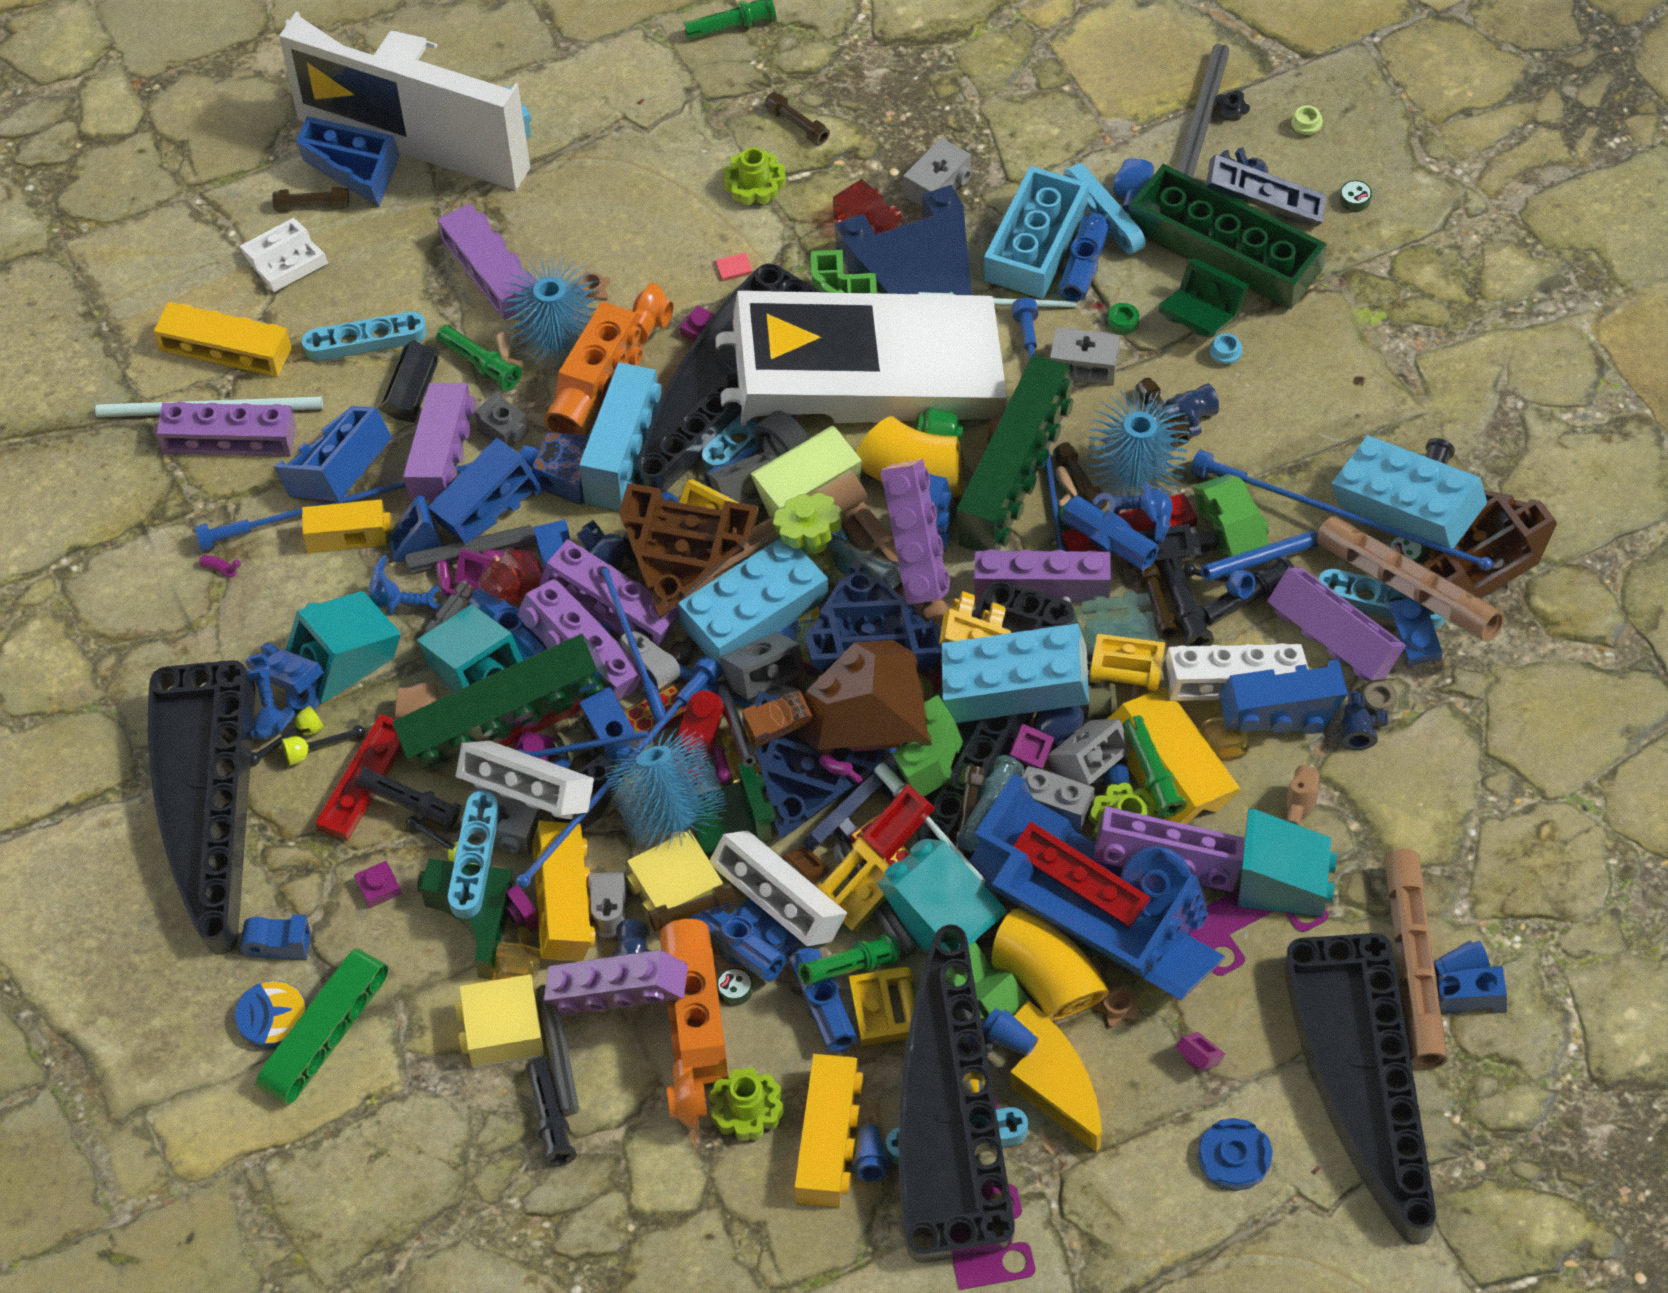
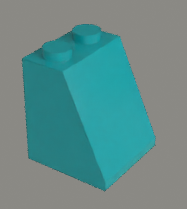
M360 591L297 610L286 651L319 663L324 672L316 679L318 686L315 692L316 698L321 704L394 659L401 633L364 591Z
M473 604L417 639L428 666L452 693L523 661L512 633Z
M1248 809L1238 907L1324 916L1325 904L1333 903L1335 882H1328V873H1335L1337 852L1330 851L1331 837L1264 812Z
M923 839L917 842L911 848V853L902 861L889 866L885 871L886 875L877 882L882 893L921 951H930L937 930L947 924L961 927L966 933L968 946H970L1007 913L1003 905L945 841ZM946 940L941 944V947L947 951H955L960 947V944L954 940Z

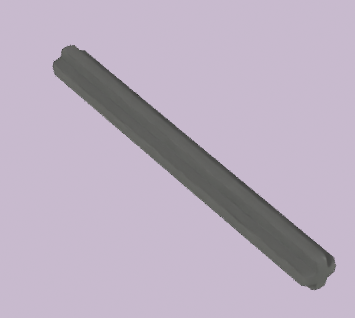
M1217 43L1213 46L1177 167L1178 171L1192 178L1214 108L1215 97L1218 94L1229 57V47L1226 44L1221 45Z

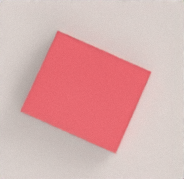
M746 252L715 260L722 281L753 273Z

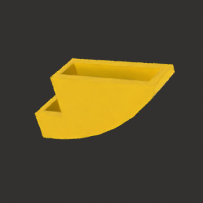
M1028 1000L1014 1017L1029 1029L1033 1035L1037 1036L1038 1041L1029 1056H1024L1010 1071V1089L1093 1151L1097 1152L1101 1148L1102 1127L1097 1098L1089 1075L1078 1053L1063 1032L1046 1014Z

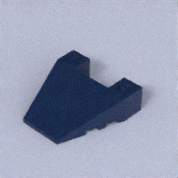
M952 185L922 194V220L877 235L864 214L834 223L836 250L843 251V262L846 268L852 274L876 273V288L880 294L952 292L955 295H972L964 206Z

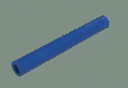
M1312 530L1205 564L1201 567L1202 577L1205 581H1211L1227 576L1235 570L1249 569L1277 560L1278 557L1283 555L1289 556L1319 546L1317 544L1318 532Z

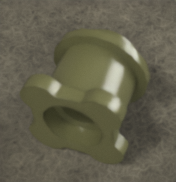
M1109 681V688H1091V685H1088L1089 704L1080 705L1083 713H1087L1088 719L1099 715H1109L1110 717L1117 711L1115 682Z
M578 719L575 721L577 728L563 734L560 731L555 733L556 740L552 742V746L556 748L593 741L585 728L583 721ZM594 748L556 754V756L560 758L564 755L570 763H573L574 758L585 753L588 754L590 759L596 757Z

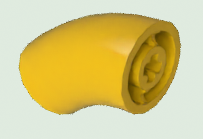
M891 416L875 425L856 449V454L862 460L861 470L882 483L880 470L890 464L923 459L924 466L929 474L947 478L953 499H962V461L957 436H939L924 433L903 424Z
M1021 908L1013 909L1005 917L998 929L993 944L994 970L1012 973L1018 984L1032 996L1041 1011L1051 1021H1057L1078 1014L1108 996L1110 991L1097 968L1080 947L1062 931L1042 918Z

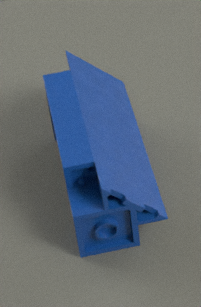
M1012 774L975 832L980 844L969 862L986 880L984 883L986 888L1049 922L1065 934L1176 998L1184 999L1226 959L1223 954L1190 936L1194 929L1200 930L1208 916L1206 911L1207 905L1198 877L1193 874L1190 875L1164 917L1141 914L1130 930L1035 869L1028 855L1013 847L1029 822L1032 821L1091 860L1094 859L1095 842L1075 832L1070 820L1033 800L1026 781ZM1096 862L1121 878L1123 867Z

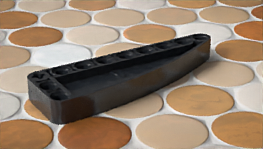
M772 263L759 266L734 291L692 344L658 405L638 460L639 485L659 488L661 493L666 489L668 490L702 457L704 447L741 414L742 405L737 402H728L724 407H721L720 395L722 391L727 388H739L735 348L731 345H724L719 350L716 349V336L719 333L734 332L733 314L737 291H821Z
M1007 582L991 584L985 590L972 614V617L981 620L983 611H990L992 602L1005 607L1002 628L1010 630L1011 633L1079 624L1070 602ZM942 685V688H941L940 694H939V697H940V699L942 700V702H943V685ZM1035 712L955 723L963 742L959 753L955 754L950 767L952 772L947 784L923 796L935 807V810L929 817L950 841L952 840V833L958 832L964 792V785L960 784L963 767L976 766L985 769L984 787H978L974 815L975 821L982 808L983 801L989 796L995 785L996 776L1002 773L1009 760L1007 757L1021 724L1028 726ZM925 822L917 829L918 841L923 839L941 841Z
M236 660L161 667L151 675L148 693L149 765L156 814L172 874L192 923L208 948L216 954L228 953L236 946L238 941L252 737L249 735V732L253 731L256 695L255 682L249 679L248 671L244 665ZM231 802L228 806L222 808L225 804ZM229 833L224 839H220L223 835ZM223 865H226V867H225L224 869H222L221 871H218V869H219L220 867H222ZM224 897L222 901L215 904L219 898ZM219 929H222L219 934L212 936L214 932H216Z
M954 924L942 926L937 930L933 939L913 1008L902 1074L899 1115V1182L902 1220L908 1255L913 1260L923 1263L1006 1250L1012 1244L1015 1233V1221L968 940L965 931ZM946 940H954L960 944V947L955 951H947L941 947V944ZM959 974L966 979V982L960 986H953L947 982V978L950 975ZM958 1009H965L971 1013L972 1017L967 1021H958L952 1014ZM964 1044H971L977 1048L978 1052L974 1056L965 1057L959 1053L958 1049ZM976 1079L984 1087L981 1091L974 1093L967 1091L964 1084L968 1080ZM976 1115H983L987 1117L990 1123L987 1127L981 1129L973 1127L970 1119ZM981 1151H989L994 1154L996 1160L989 1165H983L976 1160V1155ZM995 1187L1001 1192L1002 1196L996 1201H988L981 1193L985 1188ZM999 1224L1000 1229L1004 1230L1002 1237H996L995 1232L992 1231V1225ZM956 1229H964L970 1234L971 1238L966 1243L958 1244L951 1239L950 1234ZM926 1234L933 1239V1244L927 1249H919L912 1241L916 1236Z
M1380 933L1295 939L1287 948L1284 972L1296 1029L1321 1101L1355 1169L1391 1224L1406 1242L1417 1245L1425 1243L1430 1239L1436 1220V1207L1390 940ZM1340 956L1345 960L1337 961L1332 959L1331 957ZM1302 958L1307 960L1308 963H1299L1295 959ZM1381 985L1386 990H1377L1372 986ZM1386 1017L1392 1022L1384 1023L1377 1018ZM1383 1050H1392L1397 1055H1387ZM1388 1083H1398L1403 1088H1392L1388 1085ZM1393 1116H1403L1408 1121L1399 1122ZM1408 1149L1414 1155L1404 1156L1398 1150ZM1413 1183L1420 1189L1410 1190L1404 1184ZM1418 1217L1426 1224L1416 1225L1409 1218Z

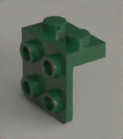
M1192 258L1188 261L1180 288L1162 301L1157 311L1165 315L1169 321L1181 323L1193 329L1199 336L1214 337L1239 317L1249 284L1196 258Z
M743 763L737 764L739 783L721 787V789L711 793L714 796H718L714 798L718 801L711 799L712 801L704 802H714L715 804L708 806L718 807L699 809L712 808L714 810H706L704 812L712 813L707 815L714 816H696L695 818H723L698 819L705 823H693L694 827L699 829L698 831L696 830V834L706 856L713 855L723 834L749 831L761 842L772 840L770 822L776 821L771 801L764 802L762 793L766 792L764 779L761 772H754L753 766L745 767Z

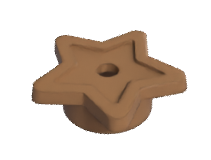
M584 272L583 275L585 277L575 285L593 282L581 290H599L586 295L585 298L608 300L605 288L609 284L610 278L601 277V275L595 272Z
M1112 984L1108 985L1110 991L1108 996L1095 1004L1094 1009L1106 1014L1108 1025L1111 1028L1115 1027L1121 1020L1137 1021L1139 1015L1133 1005L1138 997V992H1128L1123 988H1116ZM1115 1004H1120L1121 1008H1115Z

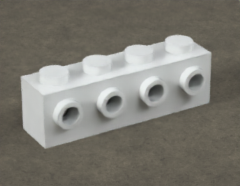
M1301 644L1178 646L1168 648L1162 672L1170 701L1219 700L1218 694L1230 675L1274 669L1275 675L1296 672L1295 666L1307 665Z
M492 741L461 743L456 772L457 778L474 783L473 786L498 792L501 797L525 802V805L528 807L552 812V815L555 817L571 819L573 814L588 813L594 778Z
M749 831L723 834L710 859L713 868L807 947L833 941L847 915L845 910Z

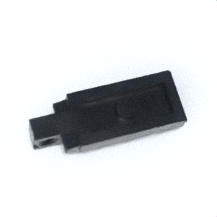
M1189 524L1169 527L1168 533L1160 543L1155 541L1156 529L1137 531L1159 546L1154 561L1156 565H1160L1166 559L1173 563V557L1180 559L1181 562L1201 558L1203 552L1216 550L1218 545L1216 530L1198 532L1197 527H1190ZM1127 562L1128 569L1137 568L1134 565Z

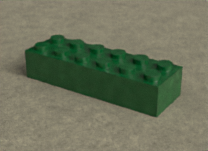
M1163 163L1129 204V216L1141 229L1144 237L1190 260L1196 258L1249 284V289L1292 309L1324 269L1327 243L1229 195L1205 187L1206 184Z
M1032 354L957 507L959 546L974 551L990 549L999 551L1001 546H1007L1012 533V528L1010 527L1013 521H1018L1023 513V500L1026 494L1031 495L1037 481V476L1035 475L1038 469H1043L1049 457V450L1047 449L1051 442H1057L1061 432L1060 423L1063 417L1068 418L1071 413L1074 399L1070 398L1073 380L1070 379L1069 365Z
M581 633L395 719L392 723L407 759L424 771H436L447 766V760L460 754L461 743L490 740L492 742L502 741L511 735L510 731L521 726L523 728L535 726L542 721V716L553 711L555 714L565 712L574 706L573 702L584 697L587 699L605 690L604 688L612 685L597 648Z

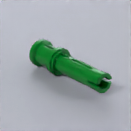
M744 0L737 4L736 8L684 21L683 24L686 27V36L690 41L694 38L740 25L750 28L753 23L767 19L775 21L777 17L772 0H756L746 3Z
M449 324L443 325L438 330L436 335L437 342L442 343L460 357L478 367L479 374L482 377L493 379L503 391L512 390L520 381L522 376L521 367L516 364H509L502 359V355L497 351L485 350Z
M1139 715L1133 716L1137 730L1134 729L1130 718L1124 721L1122 726L1147 777L1145 779V789L1148 793H1152L1158 806L1156 813L1160 818L1175 816L1186 808L1187 802L1184 797H1180L1174 785L1176 779L1174 774L1170 770L1165 769L1144 723V718Z
M887 933L878 936L876 940L871 942L861 940L854 943L850 950L799 964L798 977L802 984L809 986L813 983L856 970L868 973L874 970L875 966L882 964L891 966L899 960V946L895 938Z

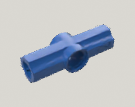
M1092 212L1090 215L1084 216L1078 235L1071 244V254L1059 286V294L1066 301L1078 302L1085 300L1092 278L1098 271L1099 258L1110 229V221L1106 220L1102 214Z
M1077 495L1069 499L1064 506L1061 520L1077 532L1087 536L1088 540L1103 552H1110V555L1116 554L1142 571L1150 567L1155 561L1159 546L1154 541L1131 529L1132 527L1111 511H1106L1105 513Z
M481 586L473 592L472 597L467 601L468 606L473 604L511 632L523 660L547 650V647L530 628L525 626L517 616L519 609L510 606L491 586Z
M717 907L688 917V919L701 920L709 926L711 941L720 947V956L724 961L730 964H742L763 981L767 980L769 983L776 979L785 967L786 957L753 933L754 928L750 920L740 916L731 917L725 911H719Z
M806 947L800 949L789 961L806 1000L808 1014L815 1021L827 1052L834 1051L839 1053L845 1051L853 1043L857 1042V1037L840 1000L838 986L831 978L809 986L802 984L798 977L799 964L820 959L822 956L818 948ZM820 998H828L826 1001H817Z

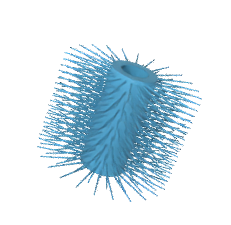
M543 262L544 278H541L538 274L540 280H536L531 274L529 275L537 283L533 284L525 278L522 279L517 275L515 276L533 287L512 283L511 285L521 287L527 291L502 292L523 296L515 298V300H506L519 303V305L507 310L520 312L506 320L522 321L507 329H523L522 332L510 337H527L520 343L511 346L533 342L523 350L525 352L527 349L529 350L541 344L531 354L532 356L538 350L541 351L542 347L545 346L546 348H544L543 353L545 354L547 349H551L549 353L551 357L553 350V359L554 350H556L555 363L556 353L559 359V350H561L565 362L563 349L566 354L567 351L570 354L567 347L573 349L570 344H576L575 340H578L581 336L576 334H582L579 332H583L585 329L578 327H586L592 316L587 314L597 309L587 307L586 305L595 300H600L585 298L586 295L599 290H581L593 282L575 285L585 277L584 275L568 282L576 272L585 266L577 269L573 274L571 273L564 281V272L560 279L557 278L560 268L559 270L557 268L555 277L553 271L552 277L551 267L550 277L548 267V277H546Z
M1139 392L1137 405L1135 400L1136 412L1134 409L1133 413L1131 405H1128L1131 410V414H1129V411L1127 413L1125 408L1123 409L1119 402L1117 403L1124 411V414L1126 413L1125 417L1122 413L1119 414L1118 411L1116 412L1112 407L1110 408L1105 404L1106 407L1118 414L1122 420L1118 417L1115 418L1109 414H1104V412L1095 411L1116 422L1090 420L1103 423L1111 428L1101 430L1090 428L1091 431H1100L1108 435L1104 438L1089 437L1090 440H1100L1108 445L1101 447L1096 445L1088 446V448L1093 450L1100 449L1106 452V454L1098 456L1087 454V456L1090 458L1097 457L1107 462L1100 464L1086 463V465L1111 468L1097 473L1086 474L1098 475L1100 473L1110 474L1115 472L1105 479L1096 481V483L1119 476L1113 483L1115 484L1117 481L1119 483L1121 479L1123 481L1111 495L1117 489L1119 490L1125 482L1126 487L1121 497L1124 492L1127 496L1130 485H1132L1131 496L1133 485L1136 488V496H1138V492L1140 496L1139 485L1141 488V484L1143 487V483L1149 484L1150 480L1153 484L1159 485L1163 490L1169 491L1158 484L1153 477L1157 480H1163L1165 483H1171V486H1180L1164 479L1159 474L1173 475L1176 478L1184 477L1174 475L1163 468L1175 467L1177 469H1185L1184 466H1174L1167 462L1171 459L1185 461V457L1181 458L1178 456L1177 458L1167 452L1175 450L1187 452L1188 450L1184 448L1177 449L1171 446L1170 443H1189V441L1178 440L1169 437V435L1176 433L1190 434V432L1165 429L1174 425L1190 423L1159 424L1173 417L1183 415L1182 413L1156 421L1157 418L1168 411L1166 410L1157 417H1153L1157 410L1155 409L1150 415L1148 413L1150 408L1147 405L1146 411L1143 412V400L1142 412H1140Z
M659 737L658 746L655 745L653 747L652 742V747H649V749L645 747L646 750L643 752L634 747V750L641 753L639 755H625L637 756V758L616 759L636 760V762H615L625 763L615 766L625 765L628 767L611 769L616 770L614 773H619L617 771L623 769H632L613 775L615 777L627 775L626 777L631 778L625 780V782L621 780L626 777L616 778L618 780H616L617 783L615 784L624 786L618 787L623 789L621 792L618 790L614 792H619L616 795L622 793L620 796L623 798L629 797L619 803L624 804L621 807L627 806L625 808L628 810L634 809L628 811L633 814H630L631 816L628 818L632 819L627 822H635L640 818L643 819V821L640 820L637 823H633L635 825L639 824L633 830L653 824L647 828L648 830L654 828L646 833L647 835L654 831L652 836L655 837L661 830L664 831L659 836L663 833L665 835L666 832L667 834L673 832L671 836L672 842L674 832L677 834L679 831L681 843V830H686L690 826L698 831L699 829L691 824L705 823L698 819L723 818H695L696 816H714L707 815L712 813H705L704 811L714 810L712 808L718 807L708 806L715 804L714 802L704 803L712 801L711 797H718L711 793L706 794L711 792L707 790L708 788L713 789L711 786L714 784L710 783L715 780H707L701 783L703 780H706L702 777L707 776L704 770L707 771L710 768L698 769L700 766H695L692 769H688L696 764L708 763L703 762L707 760L702 759L705 756L694 757L699 755L695 753L683 757L687 753L701 752L705 749L698 750L699 748H693L688 752L680 753L694 746L691 745L678 750L688 743L685 742L677 747L679 745L677 742L674 746L668 748L672 744L666 745L668 740L663 746H659L661 742ZM703 784L705 785V786L702 787L701 789L696 788V787H698V786H699V787H700V786H703ZM704 807H712V808L705 809V810H699V809H702V808H704ZM649 821L647 824L641 825L643 822Z

